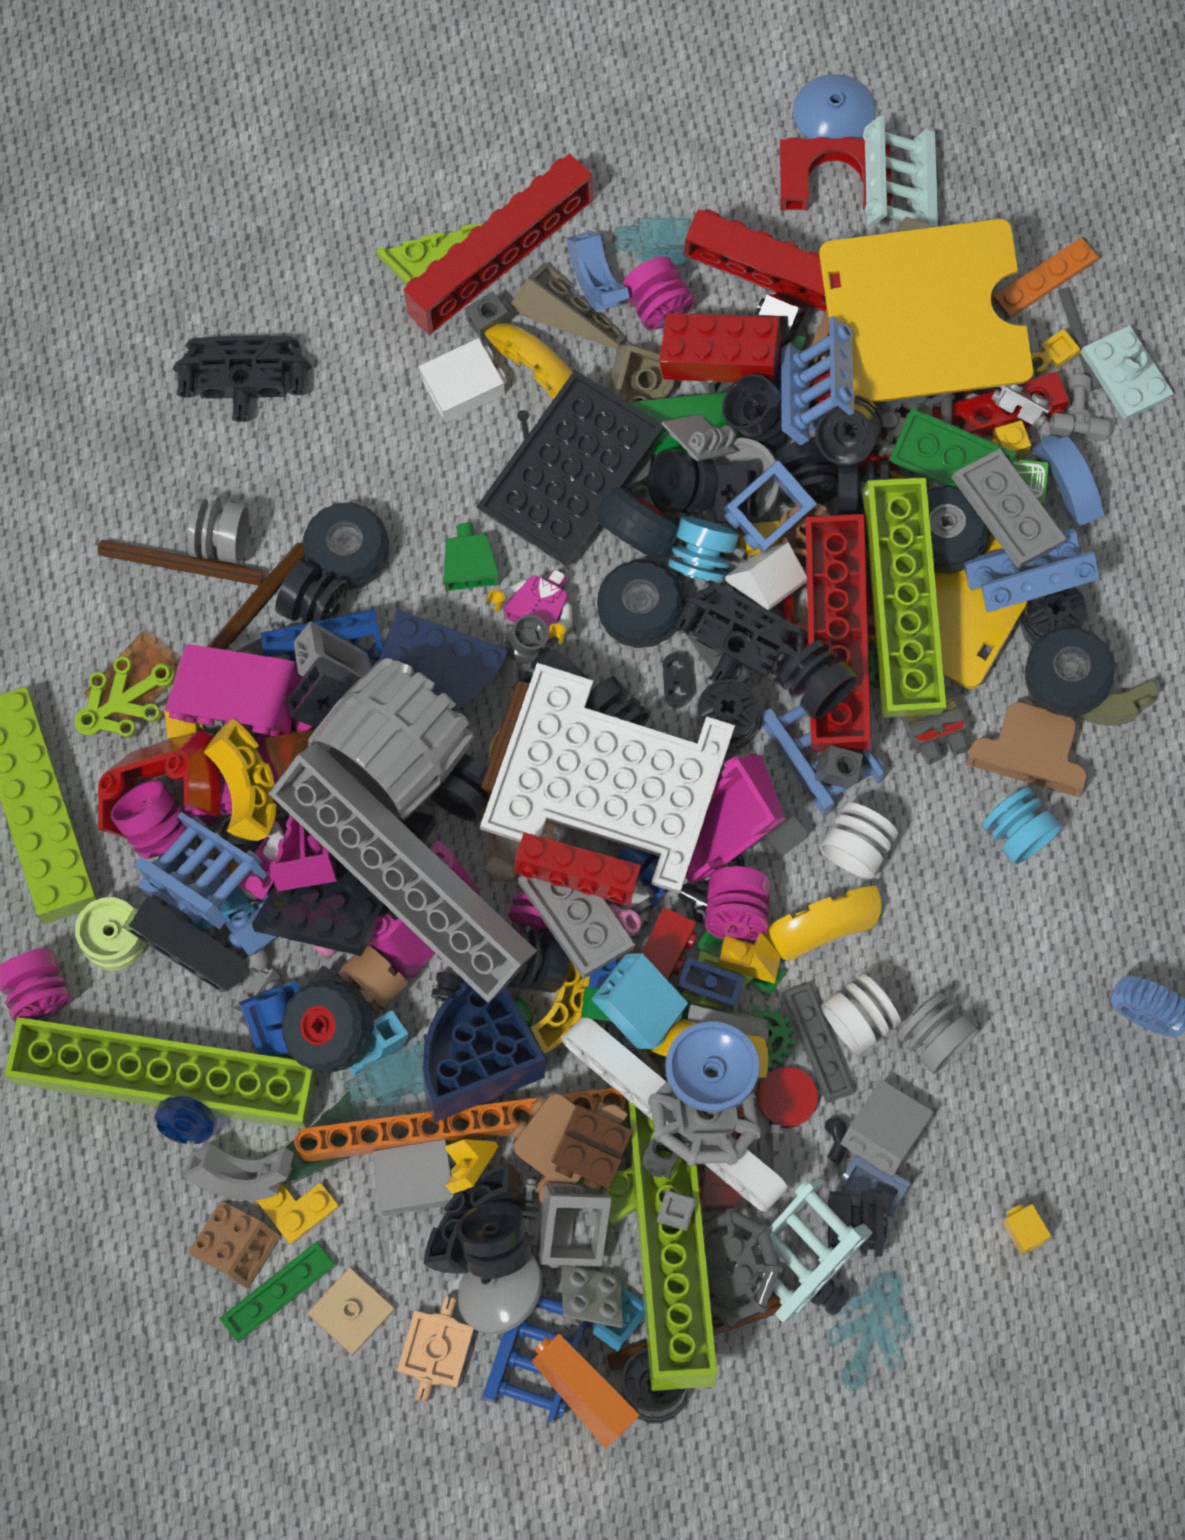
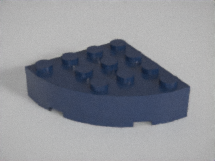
M397 608L378 661L387 658L401 661L411 666L415 674L418 672L424 674L435 683L432 691L437 696L446 693L456 703L451 709L456 711L467 705L485 689L498 672L508 650Z
M465 981L461 984L459 990L441 1004L430 1023L423 1054L425 1098L434 1123L545 1078L546 1059L507 988L488 1003Z

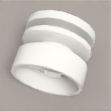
M848 802L843 805L840 812L841 815H838L835 819L837 828L829 829L820 844V850L824 856L839 867L858 877L871 879L875 876L883 862V857L880 853L889 852L891 848L890 843L896 840L898 831L891 822L879 813L863 805Z
M861 974L856 978V985L849 983L846 986L850 1000L841 993H836L821 1005L822 1011L831 1027L849 1049L857 1055L863 1054L876 1044V1038L872 1029L881 1036H886L889 1034L888 1027L895 1029L901 1024L900 1016L889 996L866 974Z

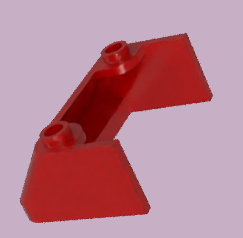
M199 731L132 751L106 771L98 784V830L128 839V836H124L111 819V811L114 805L123 795L134 788L135 783L165 774L174 780L184 779L185 806L214 816L220 815V771L217 765L204 753L215 735L206 731Z

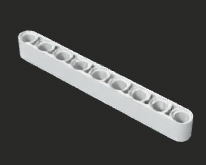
M580 1018L562 1036L564 1045L653 1120L648 1099L666 1081L592 1019ZM674 1092L669 1096L674 1099L678 1098ZM664 1110L666 1125L674 1122L673 1112ZM701 1111L699 1117L709 1120V1117ZM730 1135L728 1140L733 1145L737 1140ZM700 1145L699 1151H720L718 1145ZM748 1149L744 1150L737 1158V1163L733 1165H728L727 1163L705 1164L762 1212H767L787 1191V1185L783 1179Z

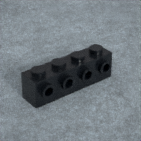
M156 895L141 897L122 928L217 991H229L247 962L240 957L241 952L230 944L223 946L215 940L217 936L210 930L203 927L199 930L191 924L192 919L180 911H177L175 914L166 908L168 903Z

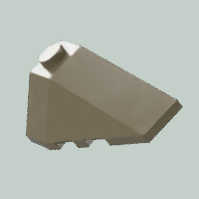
M545 262L527 278L511 302L517 311L525 317H530L540 323L615 349L626 337L604 314L600 312L593 313L585 296H575L569 290L573 284Z
M626 344L618 346L608 391L626 402L664 399L672 389L674 380L663 379L659 363L660 354Z

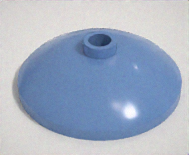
M828 74L812 79L801 88L794 102L793 113L797 127L808 139L825 137L827 139L853 137L861 139L863 138L865 127L874 120L875 104L870 92L859 81L845 75ZM831 100H838L839 103H832Z
M710 1021L688 1027L674 1039L667 1053L666 1076L671 1089L684 1103L701 1111L719 1112L739 1105L751 1094L758 1080L759 1058L753 1043L742 1031L726 1023ZM709 1070H713L717 1073V1076L711 1078L706 1073Z

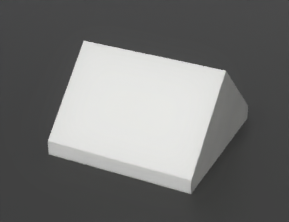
M787 542L768 547L762 552L760 551L725 576V581L769 610L805 584L807 576L790 544Z

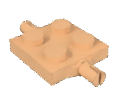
M444 1296L440 1314L429 1315L414 1311L397 1372L412 1376L420 1381L415 1398L417 1401L421 1402L422 1398V1402L428 1403L432 1385H445L458 1389L474 1328L459 1323L452 1318L455 1303L457 1302L454 1298L450 1300L449 1297Z

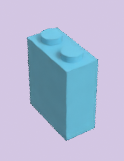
M643 953L625 954L591 999L637 1049H654L664 1041L665 1034L669 1028L679 1021L683 1009L688 1004Z

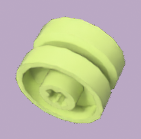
M115 897L95 900L80 912L75 923V937L81 950L96 967L107 971H118L132 966L142 956L146 947L145 942L122 928L134 909L124 900Z

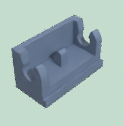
M855 1154L839 1185L860 1197L862 1191H866L868 1203L871 1205L874 1191L882 1192L887 1214L892 1217L907 1192L910 1182L897 1174L891 1176L885 1171L879 1170L875 1165Z

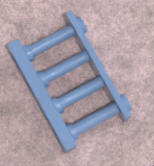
M834 315L829 318V336L805 351L797 350L790 343L781 348L782 431L799 445L809 441L810 422L836 406L840 407L849 416L854 413L853 333L846 323H842ZM830 348V355L808 368L810 360ZM830 369L829 377L809 388V381ZM831 389V396L809 409L810 401Z
M1072 528L1062 531L1066 537L1063 545L1019 569L1005 550L1001 549L966 561L964 563V570L969 589L972 591L982 588L986 611L991 612L1099 580L1095 553L1091 551L1080 555L1077 533Z
M800 705L782 716L780 714L775 715L771 708L761 713V725L824 817L833 811L835 796L847 789L835 785L823 786L820 781L815 780L818 760L813 763L811 761L807 763L802 755L803 749L811 745V732L798 739L795 737L791 739L787 733L788 725L808 713ZM869 750L853 751L863 754L864 773L860 781L871 775L877 784L882 782L885 768L879 757L876 755L872 756Z
M181 812L177 817L187 829L158 861L154 860L151 863L141 856L134 866L148 882L220 929L227 921L219 911L222 908V902L250 871L262 879L267 874L260 866L262 860L252 851L243 852L207 829V825L197 816H193L191 819ZM196 836L203 840L201 845L176 872L172 871L170 875L167 873V868ZM213 848L222 852L194 884L185 885L186 882L184 880ZM232 859L240 864L212 897L210 895L207 898L203 897L204 894L202 892Z

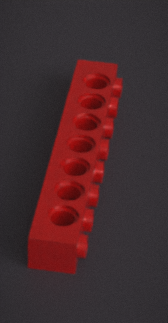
M1058 372L1020 384L1024 387L1023 392L1031 396L1033 393H1036L1049 401L1047 405L1052 407L1051 411L1048 414L1044 411L1042 413L1048 420H1050L1053 413L1064 414L1067 411L1069 399ZM995 391L952 404V425H959L962 427V430L983 439L993 435L995 428L1018 421L1023 422L1025 429L1033 426L1017 417L1022 409L1021 406L1017 405L1014 410L1016 413L1008 414L1004 412L1003 408L995 405L996 401L991 399ZM941 408L932 410V417L940 420ZM977 417H986L989 421L980 422ZM884 431L880 437L883 441L886 438ZM870 453L863 461L858 463L860 473H866L869 460H873L874 473H877V470H880V461H888L890 455L881 457ZM888 462L889 470L900 468L899 466Z

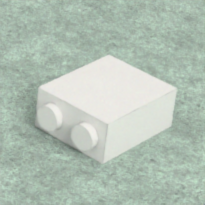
M479 338L418 366L420 378L444 422L450 421L505 394L504 384L507 383L506 377L501 368H495L492 363L494 356L488 345L483 347Z

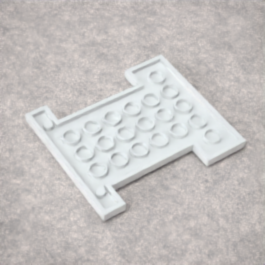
M537 663L480 829L521 842L523 832L541 837L546 820L660 856L651 884L680 893L735 725L706 717L698 744L585 708L593 687V680Z

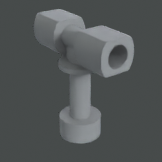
M1076 374L1069 377L1068 391L1074 394V410L1068 414L1053 413L1049 421V434L1069 437L1071 432L1084 433L1085 439L1105 441L1109 435V420L1091 418V413L1085 410V394L1091 391V378L1084 374Z

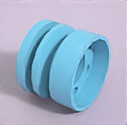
M681 517L676 536L687 542V546H673L672 552L681 557H670L668 566L694 579L725 582V576L728 575L727 572L717 567L730 568L731 562L720 556V553H733L735 551L739 533L731 528L693 517Z
M1030 787L1021 789L1005 798L982 823V828L986 832L994 831L991 836L993 841L997 842L1008 837L1001 851L1013 865L1026 861L1046 846L1062 828V825L1050 811L1035 815L1043 802L1039 798L1032 800L1035 793Z

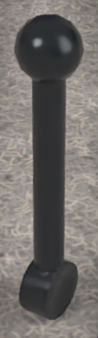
M521 410L518 412L517 418L521 421L523 438L525 440L528 435L527 420L529 415L527 411Z

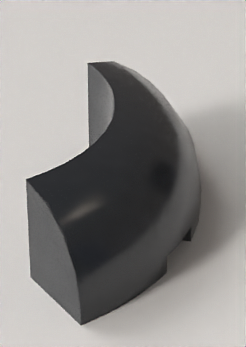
M510 1163L497 1166L482 1173L473 1187L466 1189L464 1192H457L444 1208L446 1213L438 1227H433L425 1250L424 1265L443 1273H468L469 1270L467 1269L456 1229L459 1219L470 1209L491 1201H506L518 1207L526 1206L523 1182L519 1173Z

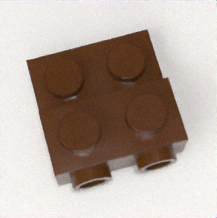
M576 1104L551 1158V1162L557 1165L555 1171L569 1178H572L574 1173L585 1178L583 1184L600 1191L602 1186L609 1189L633 1130Z

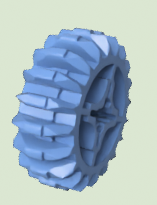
M1140 976L1122 977L1120 982L1116 984L1110 1001L1119 1015L1164 1037H1176L1183 1034L1185 1030V999L1179 997L1178 993L1172 992L1168 987H1164L1158 982L1155 983Z

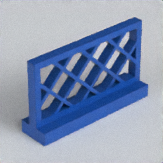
M375 609L313 622L367 652L369 659L372 658L378 661L383 646ZM308 623L262 632L261 641L264 656L272 657L271 655L284 653L291 657L290 661L295 662L296 655L293 652L295 651L294 641ZM374 634L375 642L369 650L357 644L361 637Z

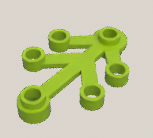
M126 657L117 658L113 665L116 675L109 701L99 707L102 691L108 686V679L101 672L93 673L89 678V684L92 688L87 707L81 709L76 714L74 719L75 728L85 736H93L100 730L120 734L127 739L132 738L137 732V727L131 720L124 719L116 722L105 718L113 713H120L144 718L150 723L159 721L161 710L155 704L141 706L131 702L156 686L160 688L171 687L176 675L174 669L166 663L157 664L152 669L149 677L124 692L128 675L133 670V664ZM122 662H127V668L120 671L119 665ZM166 670V676L159 679V671ZM102 677L103 683L100 686H95V680ZM156 709L155 716L148 718V711ZM91 716L93 719L92 723L84 725L85 718ZM130 724L131 731L123 733V727Z

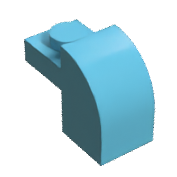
M392 1010L373 1020L374 1030L370 1047H368L360 1061L348 1068L353 1076L375 1064L378 1066L393 1056L405 1044L408 1032Z

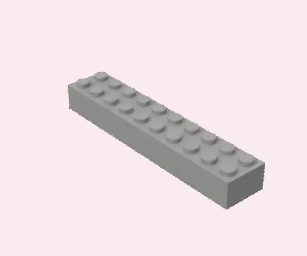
M317 742L297 755L270 791L269 795L488 1003L506 988L537 952L533 946Z

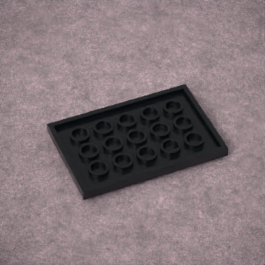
M574 370L476 508L568 568L599 525L596 511L610 489L617 486L626 487L667 429L660 422Z
M414 811L402 823L425 844L436 825L434 815ZM336 859V882L277 891L274 885L252 922V926L255 932L362 956L381 923L382 917L386 914L388 907Z

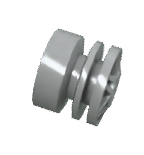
M197 498L187 527L189 556L199 557L202 554L203 558L210 559L217 547L219 561L239 564L244 555L249 531L248 505L227 502L222 514H220L219 501L211 500L208 503L207 499Z
M943 993L920 1005L908 1017L905 1025L897 1035V1038L903 1043L915 1036L907 1047L910 1051H914L922 1045L926 1047L919 1060L932 1074H936L951 1061L947 1056L952 1051L958 1055L979 1031L965 1016L953 1022L949 1020L956 1009L953 1004L940 1011L948 999Z

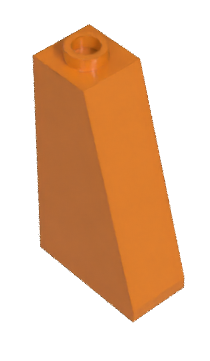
M560 1334L553 1340L547 1336L534 1349L538 1355L533 1359L532 1363L605 1449L640 1416Z

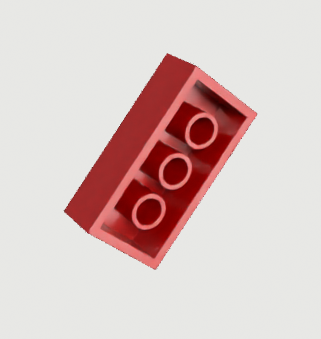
M667 313L659 359L663 379L734 383L743 376L759 374L766 377L773 384H776L782 341L779 317Z

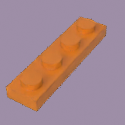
M1080 237L994 294L992 300L1010 320L1097 262L1098 256Z

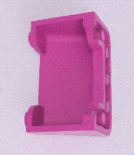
M437 840L430 850L481 897L478 887L453 853ZM387 914L382 917L381 923L368 944L392 965L391 967L395 970L396 974L399 972L404 978L415 976L436 954L401 919L398 918L395 921Z

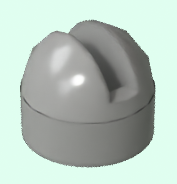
M264 948L257 953L243 957L247 961L245 963L252 972L262 971L264 968H267L269 963L268 955Z

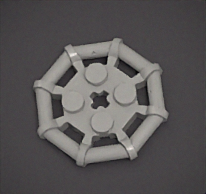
M709 1070L706 1075L713 1078L717 1076V1073ZM668 1081L655 1094L649 1096L648 1105L651 1107L655 1131L653 1138L657 1143L661 1142L684 1159L688 1166L693 1167V1164L711 1163L733 1165L737 1163V1158L754 1140L760 1138L762 1130L757 1122L754 1105L756 1096L753 1092L742 1103L731 1109L719 1112L706 1111L707 1115L713 1116L709 1120L699 1117L701 1110L687 1105L679 1098L669 1097L673 1090ZM736 1108H743L745 1120L738 1119ZM664 1110L673 1112L674 1122L666 1125ZM732 1132L741 1133L742 1135L732 1145L728 1140ZM680 1133L683 1141L692 1143L691 1148L687 1147L673 1135ZM700 1145H718L720 1151H699Z

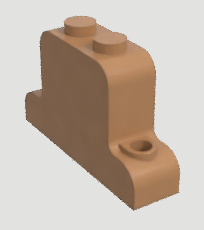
M1030 701L1012 703L1007 709L999 738L993 740L982 737L975 740L971 746L966 765L1078 798L1081 796L1086 781L1085 770L1080 765L1068 761V753L1076 729L1074 720L1071 717L1056 715L1046 709L1039 708L1037 704Z
M557 1092L549 1093L545 1097L540 1095L530 1108L533 1113L526 1122L521 1120L511 1133L515 1137L513 1148L516 1154L544 1175L534 1189L541 1204L543 1202L545 1183L576 1184L581 1178L580 1175L575 1173L572 1178L556 1172L555 1168L557 1165L551 1162V1158L576 1106ZM600 1101L593 1109V1112L619 1124L628 1115L612 1102L602 1103Z

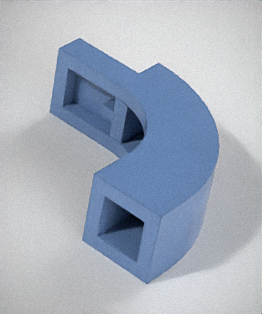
M589 231L566 238L578 284L586 300L595 311L622 305V300L629 299L628 288L618 283L608 268L601 235Z
M1058 435L1044 437L1040 442L1033 444L1032 449L1035 456L1041 462H1049L1048 469L1059 486L1067 516L1078 527L1103 517V507L1093 476L1082 454L1068 436L1061 438Z

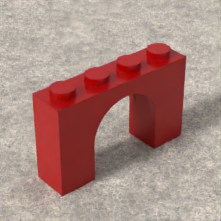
M797 137L780 139V210H808L809 175L817 166L830 161L846 163L857 171L862 181L863 210H865V140L853 137H844L842 139H827L825 137L799 139ZM885 143V156L891 157L890 145ZM886 168V181L891 182V169ZM887 193V205L891 206L892 194Z

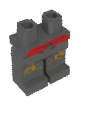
M948 675L944 676L946 709L941 714L900 717L916 754L921 753L928 765L942 759L943 755L939 748L941 745L948 743L953 755L965 753L968 749L966 738L968 727L955 700Z

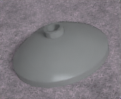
M735 438L732 441L731 446L736 451L735 453L711 458L715 465L743 463L758 465V477L777 461L773 453L765 445L747 438ZM772 477L759 487V519L771 510L780 493L781 487ZM715 491V495H714L713 501L711 502V504H710V506H709V510H710L712 513H713V504H714V502L716 501V491Z
M531 1255L530 1260L522 1269L501 1278L484 1279L474 1276L470 1271L464 1273L458 1290V1306L463 1319L472 1328L485 1334L504 1333L520 1325L531 1314L541 1294L542 1272L537 1260Z

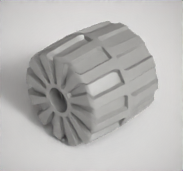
M387 658L378 661L340 698L310 736L308 747L317 742L399 821L403 822L443 783L474 741V734L466 728L470 723L465 715L451 710L456 703L446 693L437 696L432 691L435 685L433 681L422 673L418 672L415 674L411 666L401 661Z

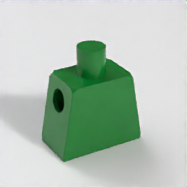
M472 523L458 524L456 526L457 537L448 538L445 544L443 574L445 592L499 585L498 571L487 536L485 534L474 535Z

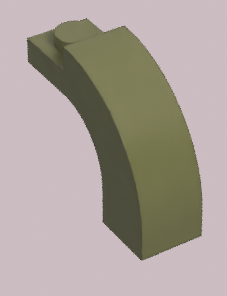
M1079 665L1057 674L1060 678L1071 682L1080 681L1086 677ZM1154 680L1125 693L1108 694L1098 707L1089 713L1076 716L1097 725L1115 726L1135 721L1139 712L1136 707L1139 710H1143L1154 703L1153 699L1156 698L1159 689Z

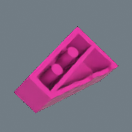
M289 815L285 836L283 839H280L278 854L275 861H272L269 867L277 891L336 882V858L300 823Z

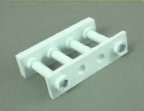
M881 115L865 127L863 133L865 140V213L867 214V226L873 227L884 217L903 221L907 216L938 227L935 132L925 129L913 140L885 132V118ZM885 143L909 150L911 153V163L885 156ZM886 168L909 174L912 180V188L886 181ZM887 193L911 199L912 212L888 206Z
M822 1178L811 1183L807 1180L795 1191L797 1197L769 1227L771 1229L770 1238L774 1251L797 1274L801 1283L800 1287L794 1291L793 1289L789 1290L778 1278L776 1279L773 1291L781 1299L779 1303L782 1306L775 1315L783 1323L796 1317L873 1233L865 1224L855 1228L852 1226L847 1227L816 1194L825 1184ZM807 1203L839 1235L837 1239L840 1243L834 1249L832 1247L828 1248L797 1216ZM788 1224L819 1256L818 1261L821 1264L815 1270L812 1268L808 1269L778 1237ZM759 1245V1246H758V1249H759V1252H760V1255H761V1254H762V1251H761V1248H760V1245ZM762 1273V1276H760L762 1280L764 1278L765 1273Z

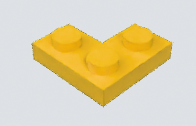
M280 1183L277 1195L256 1200L290 1245L294 1244L339 1208L338 1204L321 1183H318L297 1201L294 1200L282 1183Z

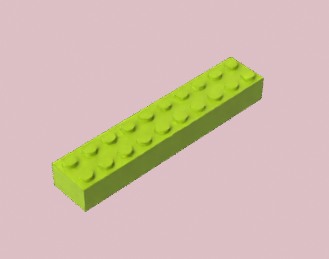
M17 1017L4 1076L11 1084L305 1129L307 1128L317 1071L310 1070L293 1059Z
M626 1099L628 1128L633 1130L629 1143L651 1391L715 1387L717 1366L696 1164H693V1167L688 1166L687 1162L682 1159L670 1180L663 1176L656 1177L649 1173L646 1167L643 1166L644 1152L655 1133L653 1120ZM659 1151L657 1153L663 1158L672 1156L668 1151ZM666 1190L696 1199L687 1231L657 1222Z

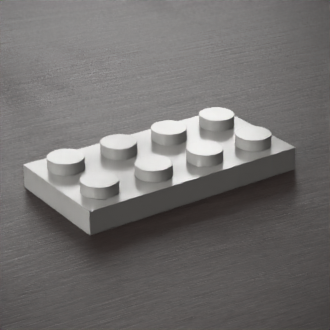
M1001 449L954 472L952 476L953 481L1018 569L1058 548L1066 541V537Z
M524 876L518 878V884L583 979L634 949L635 944L603 898L586 895L570 888L555 886L535 878Z

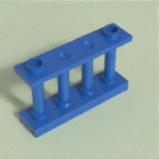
M540 1295L535 1307L563 1316L562 1302ZM524 1320L517 1327L503 1333L482 1397L483 1400L496 1404L498 1397L504 1398V1396L549 1410L548 1421L555 1424L557 1417L563 1418L567 1403L557 1391L555 1397L550 1398L508 1384L509 1380L504 1379L507 1368H514V1366L541 1374L532 1363L533 1358L518 1354L519 1350L514 1349L518 1337L523 1339L526 1336L542 1342L547 1336L553 1340L558 1335L557 1333L530 1325L528 1320ZM583 1321L576 1330L574 1339L561 1336L578 1352L586 1327L592 1328L594 1322Z

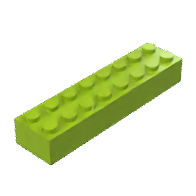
M926 478L867 481L863 488L882 718L939 715L946 709Z
M26 686L1 694L0 800L37 916L44 925L79 913L89 903L98 900L33 698Z

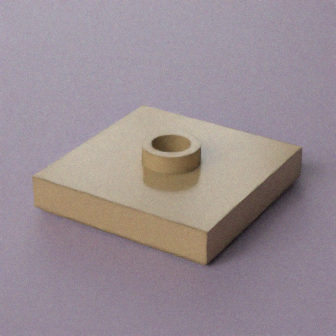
M349 1267L307 1314L354 1356L395 1309Z

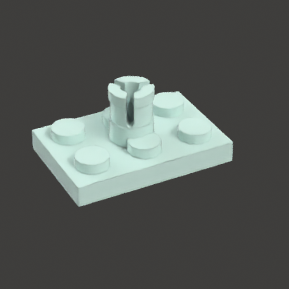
M1130 325L1083 347L1080 352L1124 421L1170 399L1174 394Z

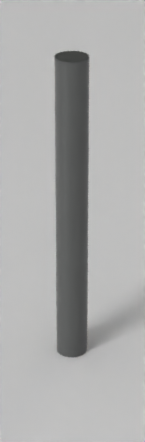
M1062 288L1058 293L1074 341L1079 346L1081 352L1082 348L1088 344L1069 288ZM1080 353L1079 357L1085 375L1091 378V391L1100 389V382Z

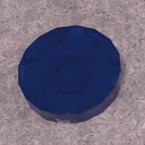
M168 1097L160 1102L154 1115V1121L156 1120L157 1122L156 1127L159 1132L168 1139L181 1144H186L187 1141H195L194 1144L203 1143L211 1137L215 1128V1116L211 1109L202 1102L190 1097Z

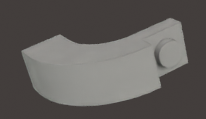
M208 1143L191 1153L184 1178L200 1188L220 1196L241 1200L265 1199L277 1195L280 1183L285 1181L292 1170L290 1165L294 1153L284 1147L265 1158L245 1160L231 1156L212 1143Z

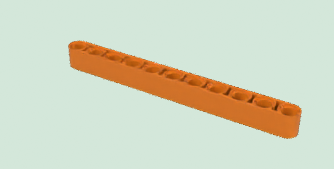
M615 1088L562 1094L575 1105L578 1103L586 1104L591 1111L600 1101L604 1103L608 1099L616 1100L620 1108L625 1110L626 1099ZM537 1098L477 1105L436 1123L433 1122L430 1112L305 1128L297 1133L295 1147L298 1156L302 1160L313 1162L373 1154V1151L444 1139L446 1144L464 1139L479 1140L509 1136L519 1123L515 1121L513 1115L518 1111H524L530 1117L533 1113L530 1108ZM488 1115H494L499 1119V1123L496 1126L489 1127L483 1123V1119ZM458 1119H464L469 1123V1127L466 1130L458 1131L453 1127V1123ZM427 1123H434L439 1127V1130L433 1135H428L422 1131V1128ZM397 1127H404L409 1131L408 1135L402 1139L395 1138L392 1132ZM367 1131H374L378 1134L377 1140L372 1143H367L361 1138ZM337 1135H344L348 1139L347 1143L341 1147L334 1146L331 1141ZM306 1139H313L317 1142L316 1148L311 1151L303 1150L301 1144Z

